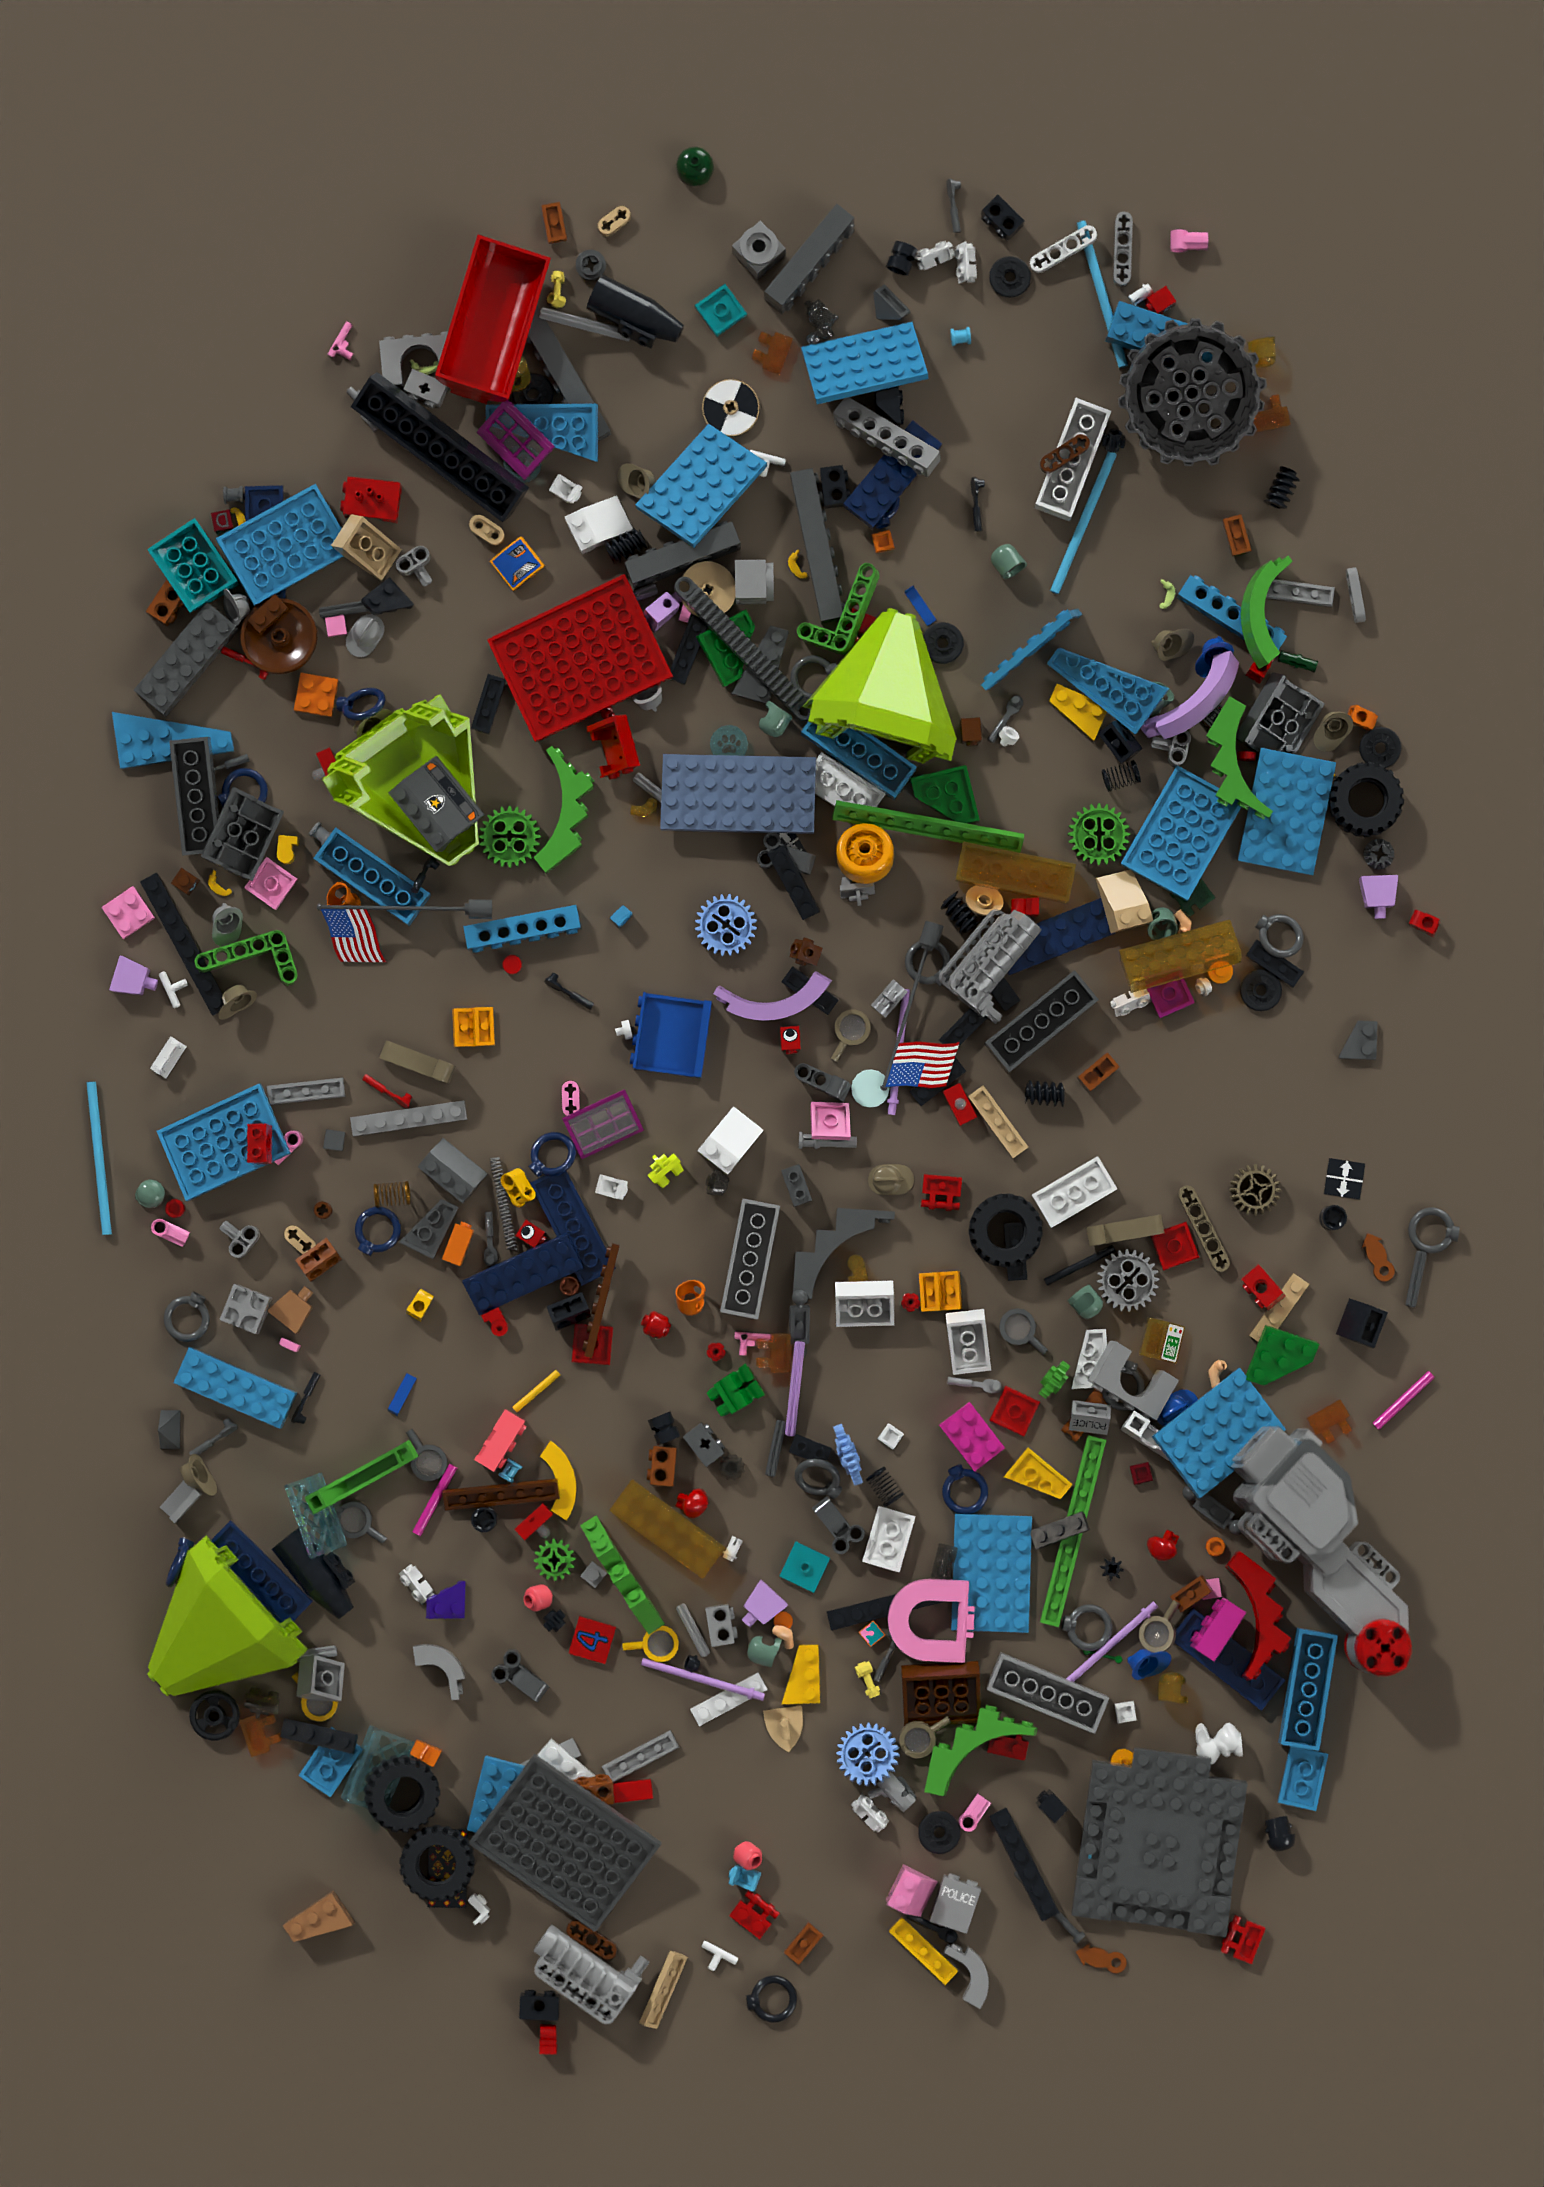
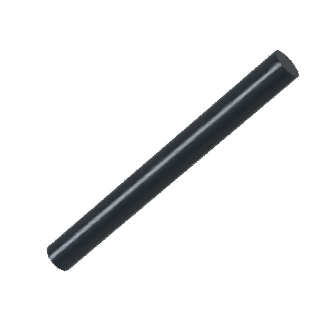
M1111 1245L1044 1278V1281L1048 1286L1116 1252L1115 1248Z

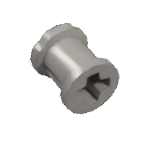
M317 822L308 835L315 837L323 845L332 832L329 833L321 826L320 822Z

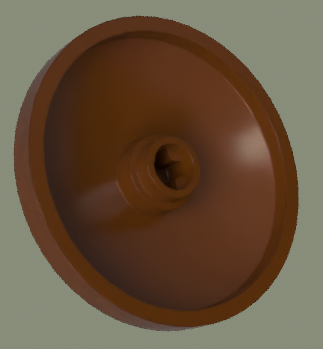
M279 598L289 610L261 635L247 619L267 601L260 603L249 612L241 628V645L245 655L255 667L270 674H287L298 670L309 661L316 649L318 633L312 616L302 605L289 599Z

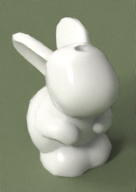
M1203 1723L1197 1725L1195 1733L1198 1744L1196 1753L1198 1756L1211 1758V1764L1217 1761L1220 1754L1229 1757L1230 1753H1234L1238 1757H1243L1241 1732L1234 1725L1225 1723L1223 1728L1217 1732L1215 1738H1210L1208 1730Z

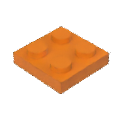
M300 673L294 711L332 717L339 680Z

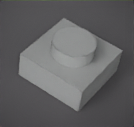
M592 1561L580 1577L596 1588L607 1572Z

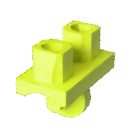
M674 1153L668 1158L665 1154L660 1158L653 1155L652 1158L655 1162L650 1165L653 1171L647 1176L654 1184L657 1183L660 1187L664 1188L670 1182L665 1174L671 1170L675 1176H678L684 1170L680 1164L681 1161Z

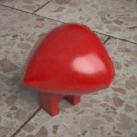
M701 1488L693 1489L689 1495L680 1493L677 1496L679 1501L675 1505V1507L682 1509L688 1518H697L706 1511L708 1506L707 1494Z
M1166 1530L1163 1538L1158 1536L1149 1538L1147 1540V1547L1151 1556L1159 1561L1174 1558L1178 1552L1176 1543L1179 1536L1175 1535L1172 1531Z

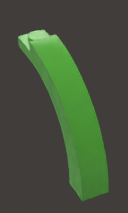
M1289 556L1283 559L1279 557L1273 562L1270 560L1262 565L1249 581L1243 596L1241 606L1242 633L1248 651L1259 669L1270 663L1280 654V651L1269 635L1264 607L1266 595L1272 581L1293 562Z
M408 1440L304 1498L312 1513L316 1514L419 1456L411 1441Z

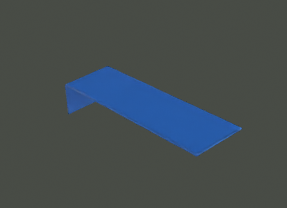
M914 585L905 590L906 596L925 624L929 626L937 619Z
M406 1373L388 1407V1412L398 1416L417 1378Z

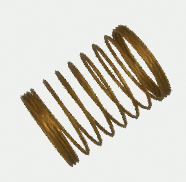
M404 1181V1182H403V1188H402L403 1204L405 1205V1203H404V1183H405L406 1203H407V1205H410L409 1182H408V1181ZM374 1184V1200L376 1207H380V1184H378V1186L377 1184ZM382 1184L381 1194H382V1205H383V1207H384V1203H383V1184ZM386 1184L385 1193H386V1203H387V1207H388L387 1184ZM390 1184L389 1191H390V1201H391V1206H392L391 1184ZM393 1186L394 1198H395V1206H396L395 1186ZM398 1189L399 1205H400V1193H399V1189Z

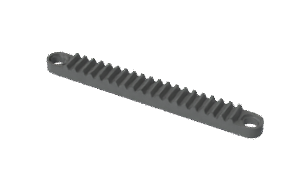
M689 577L679 578L674 585L676 594L797 719L807 721L811 709H809L808 716L800 715L799 708L807 702V699L798 688L772 664L771 660L746 637L744 632L719 609L701 588ZM681 582L689 584L687 592H682L679 589Z

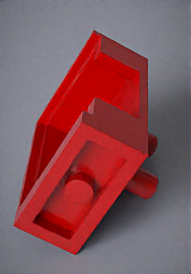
M347 476V482H343L345 500H341L340 512H343L345 518L350 517L352 514L378 518L384 522L398 523L402 485L400 482Z
M626 714L614 715L587 726V731L590 732L592 741L601 740L607 765L599 767L602 775L600 778L608 777L609 780L619 778V774L634 772L633 768L640 766Z

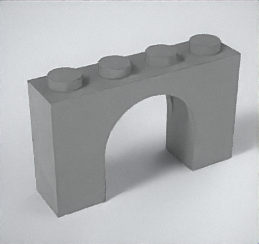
M448 331L434 336L432 333H425L421 337L405 335L401 339L385 337L383 338L384 340H379L382 376L396 387L404 388L402 364L406 355L416 349H427L436 355L439 362Z
M1109 1341L1087 1381L1093 1384L1091 1387L1095 1390L1107 1392V1397L1116 1402L1118 1400L1123 1402V1407L1130 1411L1136 1410L1148 1420H1157L1179 1380L1163 1370H1156L1147 1388L1142 1393L1134 1396L1129 1395L1122 1388L1120 1374L1132 1351L1116 1341Z

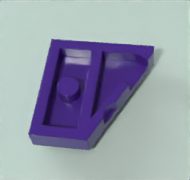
M458 1581L452 1587L445 1588L439 1594L427 1598L426 1618H465L466 1581Z

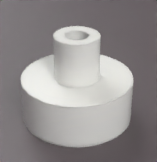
M1008 726L1003 727L999 733L1002 739L1000 744L1005 747L1008 744L1015 745L1019 739V734Z
M629 1020L621 1021L622 1027L615 1029L616 1035H624L626 1040L632 1039L633 1035Z

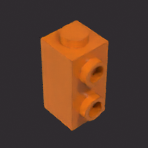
M462 1221L460 1225L455 1223L442 1260L458 1266L462 1265L475 1231L471 1229L472 1225Z

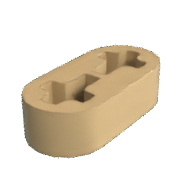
M619 206L603 217L598 223L599 232L603 236H610L630 221L629 209ZM618 212H626L624 220L622 218H619L617 221L615 220L619 217ZM613 221L609 231L607 229L602 230L604 228L603 223L608 225Z
M289 1226L284 1231L285 1239L302 1254L307 1252H304V1246L300 1243L302 1240L307 1244L311 1242V1248L316 1245L314 1240L297 1226ZM296 1229V1230L298 1231V1232L296 1233V1235H297L300 1239H299V1240H297L296 1238H291V1239H290V1238H289V1236H290L289 1230L294 1231V1230Z

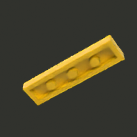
M903 1917L889 1929V1932L944 1985L958 1972V1969Z

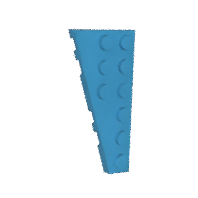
M513 404L555 448L598 462V404ZM486 405V420L499 405ZM505 411L498 418L508 430L515 423ZM496 422L492 425L493 427L502 429ZM519 425L511 432L522 437H529Z
M1067 609L1060 612L1055 617L1057 619L1055 622L1046 624L1041 629L1042 633L1040 635H1034L1027 641L1028 645L1025 648H1018L1012 653L1014 656L1009 661L1004 660L997 666L999 668L998 671L987 674L983 678L985 682L981 686L985 691L991 689L1006 677L1011 669L1013 670L1021 665L1025 657L1032 656L1056 636L1055 633L1067 628L1071 623L1070 619H1078L1083 614L1079 609Z

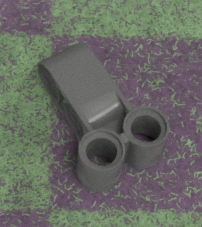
M767 833L764 837V847L767 850L761 851L757 856L758 865L763 869H769L773 864L772 862L769 864L761 863V857L768 855L769 851L783 845L777 833ZM775 837L778 842L775 846H769L767 839ZM787 846L799 871L810 875L816 856Z
M799 1064L794 1071L796 1078L801 1082L823 1091L841 1102H844L851 1088V1084L838 1076L827 1074L808 1064ZM808 1069V1075L805 1078L800 1077L801 1070ZM824 1076L826 1082L823 1085H818V1078Z
M827 1496L812 1507L817 1516L835 1537L832 1548L836 1553H846L849 1549L850 1540L859 1542L864 1538V1529L860 1525L850 1526ZM853 1528L861 1530L862 1535L860 1538L854 1539L851 1537L850 1532ZM838 1540H844L847 1546L845 1550L839 1551L836 1549L835 1543Z
M507 1650L503 1657L505 1665L498 1664L493 1668L492 1679L497 1683H503L508 1680L531 1699L539 1702L549 1689V1685L520 1664L521 1654L518 1650ZM510 1653L516 1654L517 1662H508L507 1655ZM503 1669L506 1672V1676L499 1679L496 1677L495 1671Z

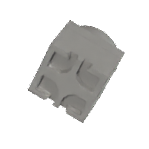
M760 220L732 245V253L758 281L769 269L773 268L776 263L786 256V248Z
M735 560L736 604H766V601H774L773 563H766V560Z
M233 1284L220 1320L254 1334H259L273 1298L244 1286Z

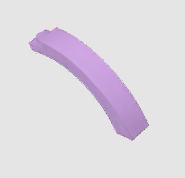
M1228 651L1213 656L1212 666L1207 678L1187 701L1165 714L1147 719L1141 728L1147 738L1162 735L1164 739L1173 737L1190 729L1207 717L1224 699L1235 680L1239 662L1233 653Z
M815 971L800 991L786 999L768 1003L743 999L720 985L713 994L717 996L716 999L724 1004L730 1003L726 1010L735 1015L753 1020H776L794 1015L810 1006L824 993L832 980Z

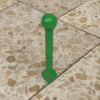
M1083 1650L1084 1655H1093L1095 1651ZM1107 1654L1103 1656V1658L1115 1660L1116 1663L1122 1662L1121 1656L1115 1657Z

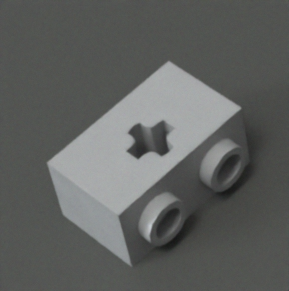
M412 369L403 390L404 393L415 401L417 399L424 401L425 406L434 409V407L440 408L449 387L441 384L431 376ZM426 387H428L429 392L426 391L423 394L421 389H426Z

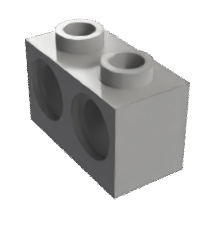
M729 1604L706 1607L711 1646L735 1643L734 1639L738 1638L737 1629L732 1627L731 1619H735L733 1607L729 1608ZM718 1610H723L726 1613V1618L722 1621L715 1618V1613ZM722 1629L729 1632V1637L725 1640L718 1637V1632Z

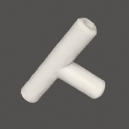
M750 450V452L767 462V467L760 474L761 477L767 476L770 463L781 466L786 464V459Z
M163 971L159 973V977L173 1008H178L180 1002L175 991L188 986V982L186 979H183L171 985L166 972Z
M704 1941L701 1946L715 1954L708 1966V1969L711 1971H715L721 1958L734 1965L738 1961V1957L707 1941Z

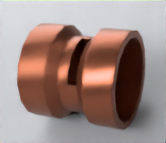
M565 1277L560 1282V1290L565 1295L572 1296L579 1291V1282L574 1277Z

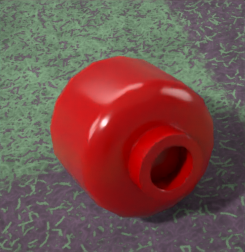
M656 1311L645 1315L641 1322L644 1334L655 1339L666 1337L671 1327L668 1317Z

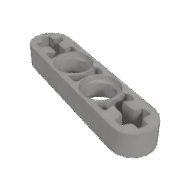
M1120 212L1115 219L1113 281L1120 287L1126 286L1131 278L1133 220L1128 212ZM1122 217H1125V219L1129 222H1126L1125 230L1118 231V229H1122V222H1119L1118 220H1121ZM1125 235L1129 241L1127 244L1122 245L1118 242V237ZM1125 254L1128 257V261L1120 263L1117 260V256ZM1121 268H1124V276L1127 277L1124 279V282L1117 278L1120 275Z

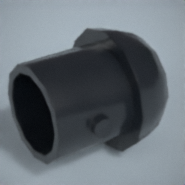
M1287 1816L1265 1821V1833H1268L1269 1840L1266 1842L1273 1851H1283L1294 1846L1295 1834H1291L1290 1828H1292V1825L1288 1822Z

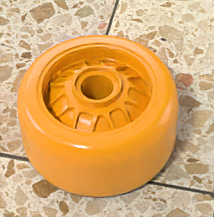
M869 823L854 825L848 828L838 840L836 848L837 863L841 872L853 882L861 884L877 882L884 878L892 868L894 862L893 842L888 833L877 825ZM867 850V851H869V852H868V853H862L861 851Z

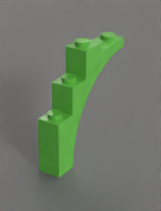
M1229 696L1206 735V738L1209 739L1207 741L1209 744L1216 748L1218 745L1221 746L1220 751L1211 764L1212 772L1220 777L1226 776L1215 797L1218 798L1217 802L1225 807L1228 804L1232 806L1235 800L1239 801L1237 805L1246 810L1251 808L1255 811L1254 815L1263 820L1265 817L1269 819L1273 811L1261 803L1250 791L1237 763L1235 750L1236 733L1246 705Z
M553 746L549 747L546 752L555 764L560 777L562 809L559 822L552 837L545 847L533 857L546 874L582 846L580 835L576 831L572 833L571 830L588 817L586 813L588 811L587 807L582 801L580 803L577 801L594 788L592 784L594 780L588 772L584 774L583 771H580L575 775L576 769L570 762L566 764L562 759L565 757L558 747L554 749Z
M597 1515L580 1525L595 1555L607 1570L613 1583L623 1595L629 1608L647 1633L650 1634L663 1626L665 1623L659 1612L630 1571Z
M986 1705L985 1708H980L976 1730H974V1726L963 1724L962 1727L956 1728L953 1749L950 1748V1744L939 1743V1746H933L925 1792L940 1796L947 1795L950 1781L956 1769L966 1756L979 1745L1004 1735L1021 1734L1035 1736L1037 1735L1038 1727H1034V1723L1022 1721V1724L1016 1723L1014 1718L1003 1717L1002 1720L1000 1719L1002 1711H997L995 1706Z

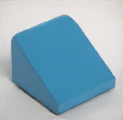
M621 906L610 919L621 928L633 914L628 908Z

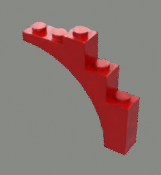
M1237 1551L1225 1568L1236 1577L1244 1588L1251 1602L1255 1617L1256 1637L1254 1650L1250 1662L1242 1674V1677L1249 1681L1256 1679L1262 1671L1260 1667L1263 1663L1267 1664L1273 1656L1271 1652L1276 1655L1286 1652L1290 1646L1288 1642L1291 1637L1273 1624H1277L1282 1618L1283 1614L1281 1612L1284 1609L1266 1595V1593L1270 1594L1275 1588L1274 1582L1276 1578L1244 1553Z

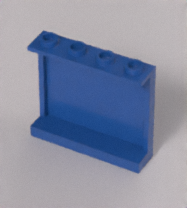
M643 992V996H639L638 1007L641 1008L640 1015H636L635 1026H638V1033L633 1035L632 1045L636 1046L635 1053H631L630 1064H633V1069L702 1078L712 1001H700Z

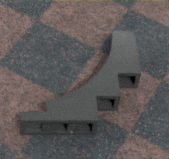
M837 1208L836 1230H816L815 1253L796 1252L793 1293L796 1290L805 1291L807 1294L806 1303H808V1299H812L817 1275L828 1256L847 1239L864 1231L874 1229L875 1219H879V1223H890V1220H894L895 1212Z

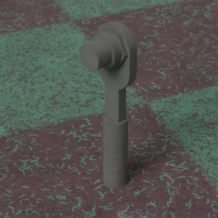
M948 179L947 192L951 203L950 213L953 233H959L961 229L954 196L955 190L961 188V182Z
M1013 696L1006 706V714L987 739L989 742L994 744L1011 715L1019 712L1023 706V699L1020 696Z
M248 755L225 761L224 765L215 767L214 771L225 767L229 769L249 762Z
M485 1212L487 1248L484 1250V1262L487 1266H494L498 1261L497 1250L493 1247L492 1212Z
M230 1418L224 1420L225 1429L211 1440L208 1439L190 1451V1455H200L212 1447L213 1443L234 1432L238 1428L237 1424L231 1422Z
M888 1631L887 1636L892 1639L890 1631ZM893 1639L886 1657H883L873 1677L878 1682H880L890 1662L889 1658L897 1646Z

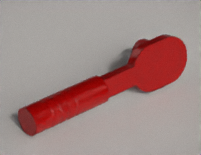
M225 646L223 647L222 654L242 663L247 662L253 665L245 655ZM260 670L259 678L266 680L269 673Z
M365 1074L362 1079L364 1082L379 1092H384L402 1107L409 1108L410 1100L413 1098L410 1094L406 1093L403 1097L393 1094L386 1089V1086Z

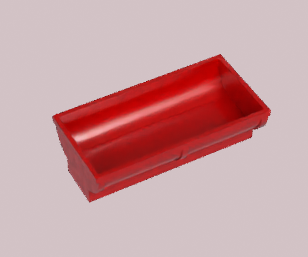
M479 234L477 235L435 374V378L441 384L451 388L450 393L487 404L488 400L495 402L509 400L551 260L550 257Z

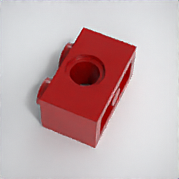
M247 1124V1163L272 1164V1125Z
M1259 1264L1241 1279L1245 1283L1242 1287L1249 1295L1253 1293L1257 1297L1254 1301L1261 1309L1265 1307L1269 1311L1286 1296ZM1264 1284L1267 1286L1264 1293L1257 1292L1260 1285Z

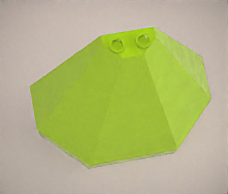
M888 608L887 612L879 614L802 706L811 709L808 722L817 724L815 734L832 739L847 728L915 746L907 751L906 759L924 764L933 757L951 761L957 738L919 622L916 620V615L909 613L904 615L898 613L896 609Z
M441 694L435 696L429 702L423 700L415 703L409 710L405 711L401 708L390 714L336 753L334 757L336 762L331 763L327 770L328 775L322 779L334 801L445 865H455L462 856L470 854L479 845L478 824L476 822L468 830L452 840L443 852H436L388 793L407 776L433 757L438 756L476 803L470 719L466 716L451 713Z
M207 1536L187 1552L148 1665L149 1672L147 1675L152 1681L159 1683L161 1686L160 1690L166 1696L169 1694L176 1696L291 1667L308 1650L297 1638L303 1631L291 1618L279 1624L229 1568L239 1559L226 1545L218 1549Z

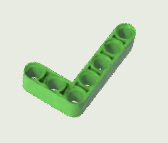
M864 563L860 566L835 632L804 622L798 626L797 635L808 644L840 655H846L855 643L879 580V571L871 563ZM868 570H873L870 577H865ZM865 587L866 592L863 595H859V590ZM859 605V610L852 613V608ZM848 623H852V628L845 631V626ZM807 629H811L810 635L804 637V632ZM824 635H828V640L821 643V638ZM841 641H846L845 646L839 649V643Z
M279 930L198 954L195 958L196 969L199 972H208L271 952L281 982L284 985L290 986L297 980V970L286 937ZM278 935L282 938V942L276 945L271 941V938ZM261 941L264 944L263 949L256 950L253 947L254 942ZM243 947L246 952L244 955L238 956L235 953V949ZM220 952L227 955V959L223 962L218 961L216 955ZM281 953L288 956V960L284 963L277 959V956ZM206 958L209 961L208 966L200 967L198 965L199 959ZM285 972H292L294 974L293 980H285L283 977Z

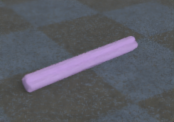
M795 1341L785 1429V1435L795 1436L805 1348V1343L802 1341Z

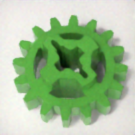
M1062 1360L1057 1367L1052 1366L1040 1381L1043 1387L1038 1394L1045 1399L1052 1392L1056 1394L1068 1379V1376L1065 1374L1070 1365Z
M553 1538L551 1544L546 1540V1546L544 1547L540 1544L539 1548L541 1551H535L538 1558L534 1559V1562L539 1563L535 1569L542 1570L540 1572L541 1576L544 1573L547 1574V1580L551 1576H553L554 1581L557 1580V1576L564 1579V1573L569 1575L571 1573L569 1568L575 1567L571 1564V1561L576 1560L575 1557H571L574 1550L569 1551L570 1544L568 1543L564 1546L562 1539L559 1543H556V1539ZM551 1547V1553L548 1556H542L544 1551ZM558 1547L563 1549L567 1556L559 1553ZM554 1551L556 1557L560 1558V1561L556 1563V1566L553 1565V1561H550V1558L553 1557ZM562 1563H567L566 1567L559 1572V1566ZM543 1564H548L552 1572L548 1571Z

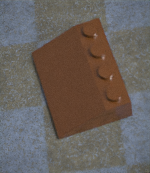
M978 1661L901 1665L904 1726L913 1721H922L932 1726L947 1716L952 1722L950 1724L977 1723L981 1708Z

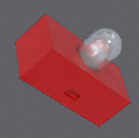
M330 747L316 753L322 766L312 772V778L316 781L322 780L327 776L331 763L336 762Z
M960 1083L942 1092L959 1126L977 1118Z
M542 1503L514 1530L524 1541L534 1532L541 1538L546 1539L550 1536V1530L544 1523L554 1513L545 1503Z

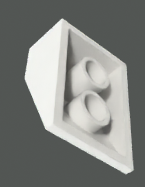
M617 496L584 507L565 516V521L582 555L604 545L606 542H610L612 539L618 538L619 535H625V532L632 531V526Z
M733 1106L698 1149V1152L729 1175L764 1130Z
M984 1309L946 1313L953 1375L990 1371L991 1363Z

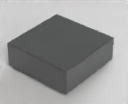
M326 1129L323 1148L343 1151L346 1132Z

